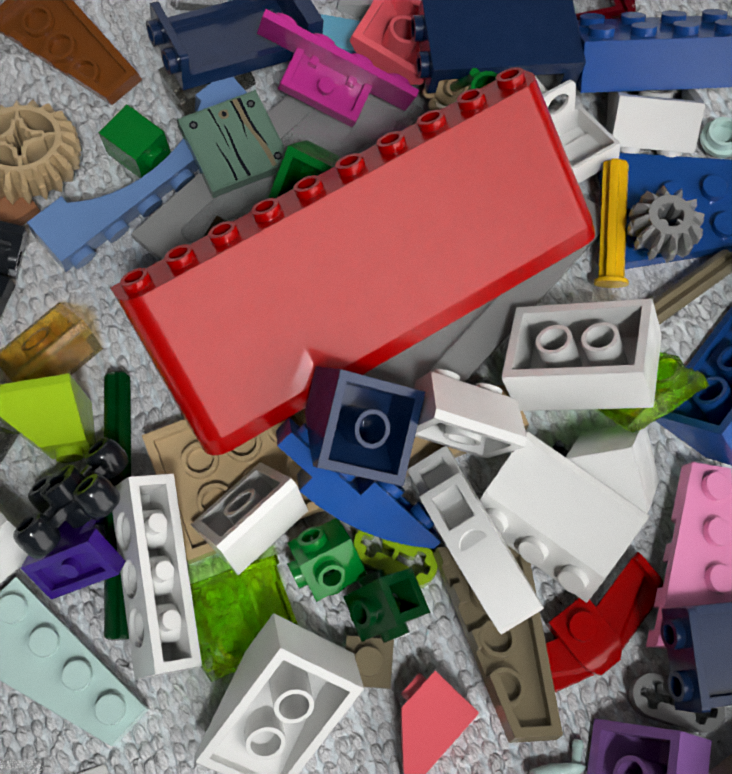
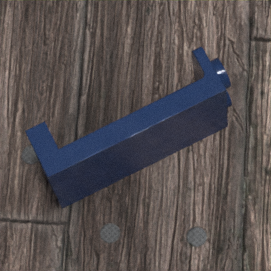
M232 0L170 17L166 16L159 1L150 3L151 20L146 21V29L153 47L159 46L161 49L162 61L168 75L174 74L182 90H187L291 61L294 55L293 52L257 34L266 9L273 13H283L290 16L298 26L313 34H323L324 20L311 0Z
M421 0L418 15H412L411 18L412 41L419 42L420 47L416 59L418 78L425 79L427 94L436 93L439 81L463 78L469 74L472 68H477L480 72L493 71L499 74L506 69L519 67L534 75L556 74L557 84L560 85L567 80L577 83L586 64L573 0Z
M732 602L663 608L661 637L668 653L670 668L668 688L674 699L675 710L706 713L710 712L711 708L731 706Z

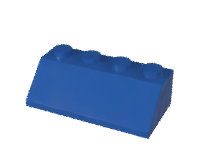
M732 306L650 414L654 421L704 457L731 466Z

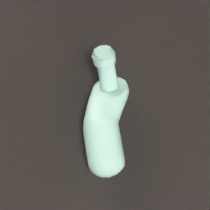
M573 739L571 763H548L531 769L528 774H581L586 766L581 765L582 749H584L583 741Z

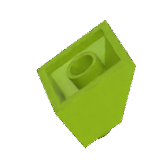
M70 373L0 384V421L51 459L61 463L82 460L84 458L83 454L96 442L92 401Z

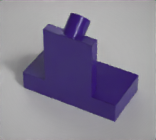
M104 518L100 520L91 519L79 528H73L64 521L58 528L61 533V539L57 546L40 559H34L28 555L20 568L52 600L119 575L126 561L101 533L94 528L95 524L101 525L104 523Z

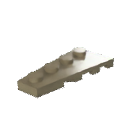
M438 547L433 556L508 743L557 740L563 736L540 611L501 635L478 600L447 547ZM509 547L536 594L531 563L524 560L519 553Z

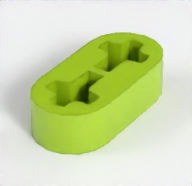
M361 530L356 534L354 547L365 567L373 571L384 569L386 575H390L409 568L407 565L397 561L399 555L412 561L417 555L425 558L424 567L429 569L427 575L419 573L416 576L420 588L426 587L435 578L438 566L433 556L434 553L429 548L409 546L383 539L382 546L394 552L392 557L377 552L371 558L366 555L367 547L362 542L364 539L372 541L375 536Z

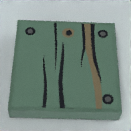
M256 90L177 119L178 128L212 198L278 173L286 149Z

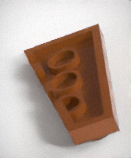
M6 0L0 5V33L111 106L142 81L138 72L73 0Z

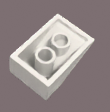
M273 613L245 651L195 754V762L221 774H299L364 690L354 653Z

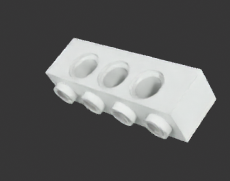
M174 474L127 477L115 486L120 494V501L112 513L117 551L126 561L120 573L134 679L170 674L202 666Z

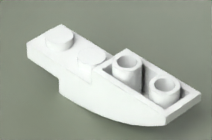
M445 445L407 469L421 495L419 498L498 632L502 635L543 610L544 607L449 448Z

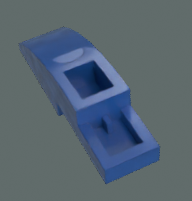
M289 417L276 430L277 446L302 468L297 473L299 491L317 506L344 523L388 541L432 549L441 543L434 523L424 505L419 501L412 505L403 496L405 490L402 486L313 467L307 424L304 423L300 427Z

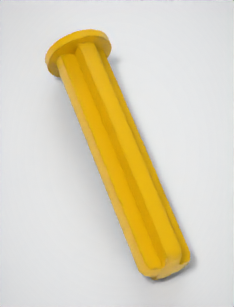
M613 158L603 163L598 277L594 279V285L602 288H622L629 285V280L625 278L629 164L626 160Z

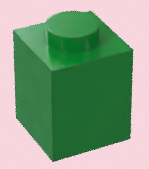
M127 104L98 132L107 154L139 178L152 171L171 153L164 131Z

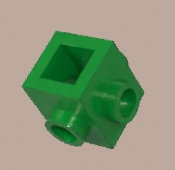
M337 518L320 526L308 528L297 538L287 542L295 560L287 563L299 589L308 585L316 602L327 596L340 593L346 586L367 575L351 538Z

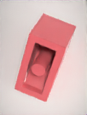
M436 671L428 679L419 673L400 694L407 700L400 709L402 774H426L479 714Z

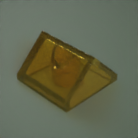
M59 302L0 350V368L12 382L67 373L73 375L103 348L84 320Z

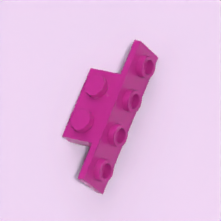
M265 10L257 34L294 53L278 87L282 92L352 128L362 111L369 93L404 111L407 110L417 97L419 89L411 86L405 77L396 73H387L373 66V63L367 57L358 53L351 54L337 47L334 41L326 35L320 33L313 34L301 28L294 19L286 14Z

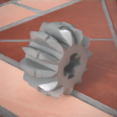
M665 186L658 189L656 194L649 191L643 194L639 202L633 205L629 213L630 223L627 227V235L636 237L634 250L647 248L649 250V260L654 259L657 254H661L666 263L673 261L676 254L682 258L687 256L693 249V246L698 244L703 236V229L700 227L704 222L705 214L694 211L697 207V199L685 201L682 198V188L676 191L674 195H670Z

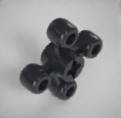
M104 437L95 442L84 455V461L87 466L81 473L74 465H67L55 474L41 478L30 489L28 499L40 513H34L25 518L13 533V538L17 545L30 557L40 559L57 546L61 539V533L58 528L64 521L73 528H79L91 519L100 520L106 517L116 508L120 501V494L109 480L118 476L125 469L129 460L127 453L115 440Z

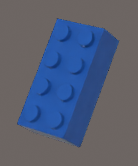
M706 9L702 11V16H687L686 12L669 10L663 11L661 17H646V14L641 12H624L617 19H605V16L602 14L586 13L580 15V20H577L586 64L576 83L580 93L732 87V18L728 16V12L725 10Z

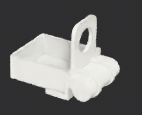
M567 80L545 92L543 98L547 107H549L555 97L560 94H566V100L560 104L552 105L549 112L579 184L603 170V163L605 161L619 158L621 143L583 108V104L575 105L576 83L572 80Z

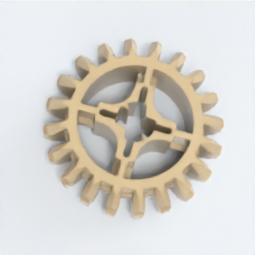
M16 99L14 105L7 108L0 104V199L6 196V199L13 205L20 197H23L24 200L31 204L33 197L40 195L47 200L49 191L62 192L63 182H73L74 171L80 169L81 145L76 128L64 116L63 111H55L49 103L39 107L34 99L27 105H21Z

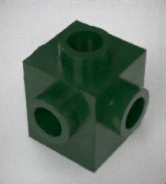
M412 567L390 575H386L384 569L370 573L358 579L361 588L344 596L351 620L356 627L361 642L378 635L381 636L383 643L389 642L410 632L407 623L430 613Z

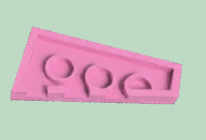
M691 462L681 467L671 517L675 528L672 542L666 544L663 562L667 563L663 587L657 588L654 608L658 609L654 630H649L646 647L667 649L661 637L663 608L732 602L731 468Z

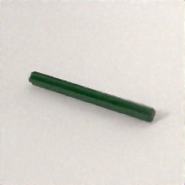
M124 371L107 372L104 376V437L115 440L127 453L129 460L125 469L118 476L109 480L114 486L127 477H131L130 377ZM111 512L104 517V538L117 551L113 513ZM121 573L104 580V637L111 641L129 639Z

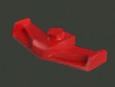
M636 552L630 558L596 606L590 599L586 603L581 598H578L546 624L557 638L546 643L555 693L593 675L601 676L619 662L622 650L654 607L657 588L663 587V580L639 552Z

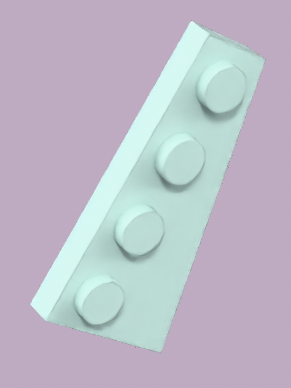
M15 577L0 591V681L106 744L116 746L146 714L149 708L20 578Z

